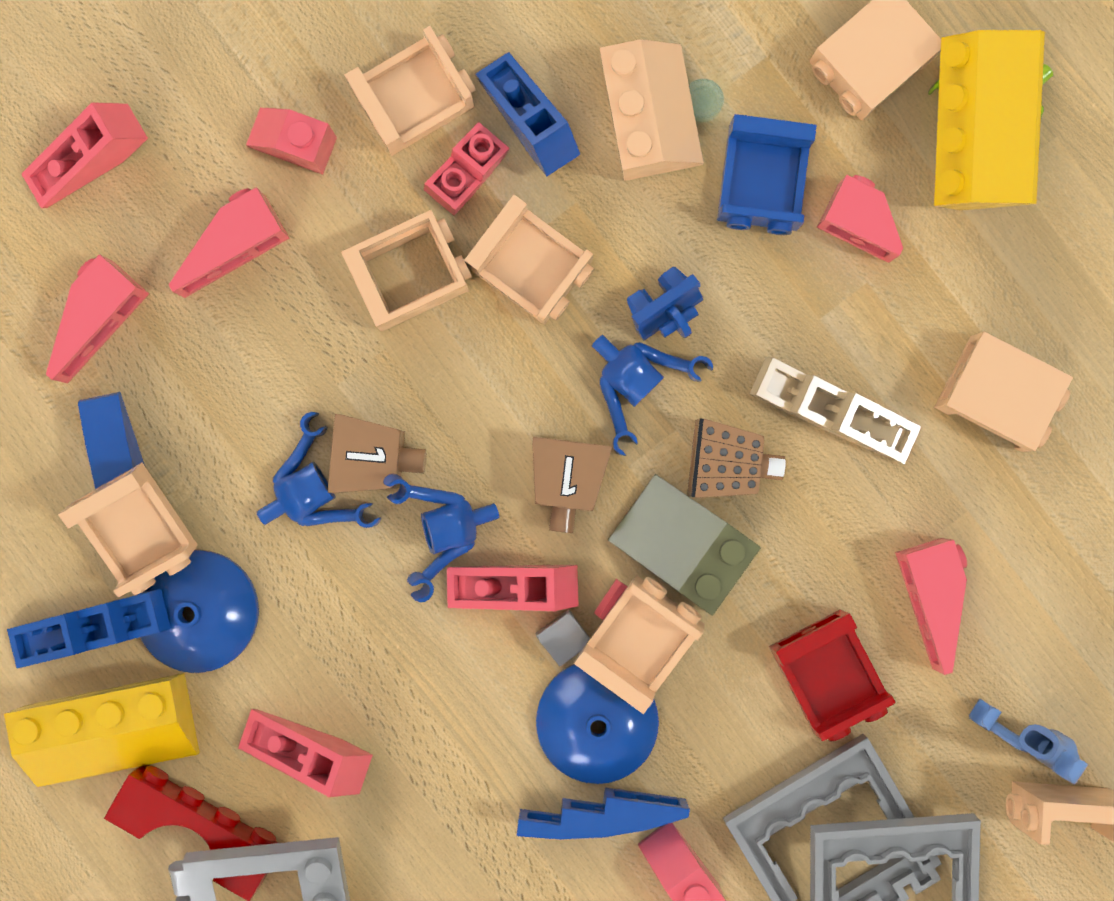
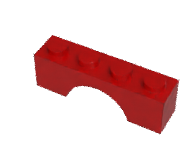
M140 766L127 776L103 818L138 839L159 827L169 825L186 827L200 835L210 850L278 843L275 835L261 827H250L240 821L241 818L235 811L226 807L217 808L204 800L205 797L201 792L192 787L178 786L168 780L169 776L166 772L154 766ZM268 873L214 878L213 882L250 901L259 890Z

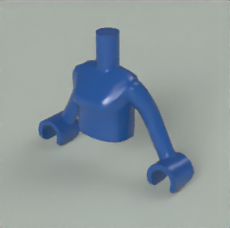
M602 334L591 346L608 362L602 370L600 387L616 432L612 443L615 452L626 456L617 444L618 439L622 436H627L633 443L638 444L636 436L627 429L622 407L615 390L635 407L664 378L649 361L686 372L691 380L701 382L702 380L695 374L693 366L695 363L700 362L712 371L713 363L711 360L704 356H698L692 361L663 353L640 342L628 345L619 351Z
M306 413L300 421L301 430L304 432L303 436L290 457L273 477V489L277 499L256 511L258 518L264 525L284 513L301 526L356 521L364 528L378 525L382 517L375 519L371 523L366 522L363 518L364 510L371 507L373 503L362 504L357 509L315 512L318 508L336 497L334 493H328V481L315 462L293 473L301 464L315 437L323 436L328 428L324 426L312 432L309 428V422L312 418L317 417L319 413Z
M389 474L383 480L386 486L400 484V488L396 493L387 496L391 502L400 504L408 498L445 504L440 508L421 513L422 527L430 552L432 554L442 553L422 573L413 572L407 579V582L412 586L423 583L420 590L411 593V597L415 601L425 602L432 597L434 592L431 580L451 561L471 550L475 545L474 541L477 536L476 526L499 519V512L494 503L472 510L470 503L460 494L409 485L399 475Z

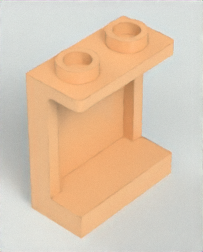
M872 0L817 47L810 59V63L816 78L824 85L829 84L839 95V102L844 110L850 115H856L863 121L880 103L917 71L928 65L941 52V39L907 0Z
M431 26L423 29V39L363 74L360 68L356 67L344 75L391 156L474 108L471 93L476 91L472 80L464 68L457 71L451 61V58L455 56L451 45L444 34L437 37Z
M516 195L511 197L464 260L468 269L544 325L550 317L556 321L570 303L565 298L574 285L581 288L595 269L590 265L593 261V253L587 249L584 252L529 211L527 203Z
M983 331L970 336L934 408L947 415L958 414L1014 443V448L1021 452L1036 451L1037 448H1041L1046 443L1051 434L1052 427L1049 424L1055 412L1060 411L1067 403L1070 396L1068 387L1073 377Z
M143 463L138 464L73 501L58 514L68 529L76 524L80 526L118 581V585L113 590L118 598L129 591L134 596L142 593L156 582L154 577L167 571L169 576L181 571L191 563L189 557L198 546Z
M636 575L580 651L574 664L644 714L653 702L655 693L695 639L699 640L702 636L705 623L700 621L702 618L701 614L685 602H681L678 605L666 596L667 590L660 583L650 577H646L643 580Z
M1012 781V792L1006 798L1007 816L1011 824L1038 844H1050L1051 823L1054 820L1091 823L1093 830L1114 843V791L1112 789Z

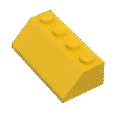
M976 30L941 37L934 206L955 210H973L1037 204L1044 31Z
M185 673L24 705L4 714L11 756L36 787L194 756L200 753Z

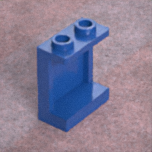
M734 114L728 129L717 221L727 222L726 226L728 228L736 230H749L751 225L767 227V232L775 235H790L792 231H797L804 224L805 215L801 213L809 149L815 141L817 125Z

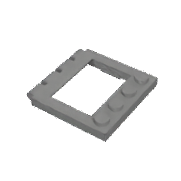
M861 734L723 817L724 822L771 901H796L798 898L777 862H772L766 848L762 844L770 840V836L783 828L791 827L805 819V815L818 807L826 806L840 798L843 792L858 783L863 784L868 781L878 798L876 801L887 820L915 818L868 737L864 734ZM932 855L928 860L909 862L907 858L889 859L887 863L879 864L839 888V901H907L909 897L903 887L909 884L917 895L937 883L941 878L935 868L942 863L937 855Z
M974 813L810 825V901H839V890L836 886V867H844L847 862L866 861L868 865L884 864L893 858H907L909 862L928 860L932 855L945 854L953 858L952 901H979L981 821Z
M339 837L186 852L183 860L175 861L168 867L173 891L177 896L176 901H216L212 883L214 878L293 870L298 872L303 901H350Z

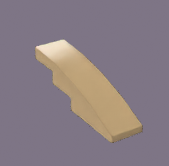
M773 357L765 358L750 391V395L902 464H905L921 428L919 425L856 393L846 392L815 375H806Z

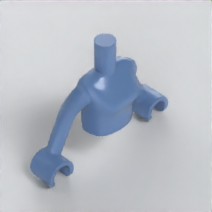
M981 699L978 700L969 714V719L984 729L993 732L1015 749L1028 752L1065 780L1074 785L1076 784L1088 764L1080 759L1077 745L1071 738L1057 730L1048 729L1037 724L1027 726L1019 736L997 722L1002 713L1001 711Z

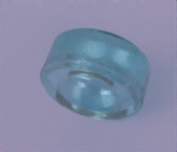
M695 80L689 84L695 121H711L721 111L724 103L723 92L720 86L712 80Z

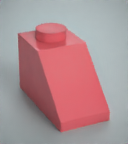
M260 107L246 145L254 150L323 175L337 136L330 125L323 121L290 109Z
M846 175L838 183L816 228L888 263L900 256L903 246L885 194L875 189V184L863 176L854 175L851 177Z
M673 822L662 825L638 843L646 860L673 901H726L718 882Z

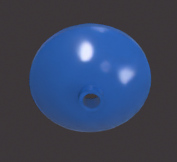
M194 550L189 557L191 563L170 576L165 571L154 577L156 582L142 592L162 590L171 629L140 638L147 650L164 665L182 672L203 673L225 666L246 649L257 627L259 604L253 583L237 563L216 552ZM185 607H190L194 611V619L191 622L183 617Z
M575 664L562 670L547 685L539 701L536 717L538 739L550 762L559 771L572 779L591 784L614 782L636 771L650 755L657 739L659 727L658 710L655 700H653L645 713L642 714ZM596 720H601L606 724V729L604 732L597 734L590 729L591 724Z

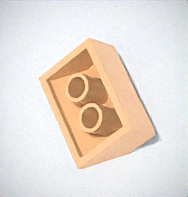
M639 39L601 47L602 68L624 181L703 165L704 162L681 44Z

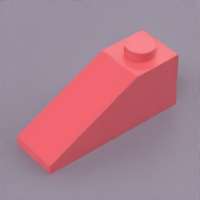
M91 102L21 175L40 207L48 208L123 163L148 137L128 104Z
M257 187L252 190L249 188L242 189L234 193L229 198V203L218 210L168 284L172 292L186 298L288 240L289 236L267 197Z
M100 254L96 258L88 260L80 267L77 273L78 278L70 287L46 375L51 380L69 383L149 295L141 285L114 261Z
M940 538L895 552L932 669L947 675L953 673L967 583L964 568H967V559L959 544L956 545L954 540Z
M504 565L447 567L448 608L558 611L578 607V566Z
M251 709L238 747L240 750L327 797L360 794L373 756L343 739L258 709Z

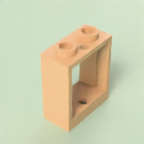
M432 210L341 252L374 324L381 332L469 291L465 280L472 277L462 255L453 257L448 243L454 241L453 235L445 218L436 221ZM431 232L454 282L390 312L367 261Z

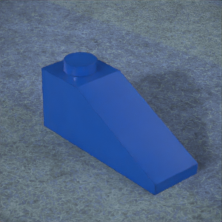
M509 52L475 74L527 153L546 176H549L580 155L569 123Z

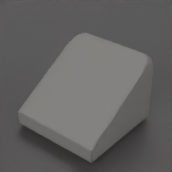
M569 609L536 632V637L559 666L577 655L590 639Z

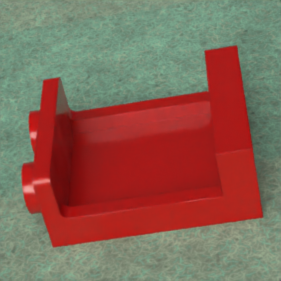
M842 609L769 646L813 733L821 741L828 739L830 742L844 738L852 731L850 727L863 720L865 722H873L884 717L888 713L887 708L896 703L893 696L885 690L855 632L857 626L851 614Z

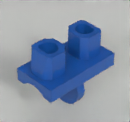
M672 267L661 274L658 279L659 286L665 292L663 295L653 301L646 290L642 289L627 298L636 331L643 341L660 331L664 338L676 330L683 338H687L692 334L688 322L699 315L694 306L703 301V296L699 290L701 285L693 274L686 277L676 267Z

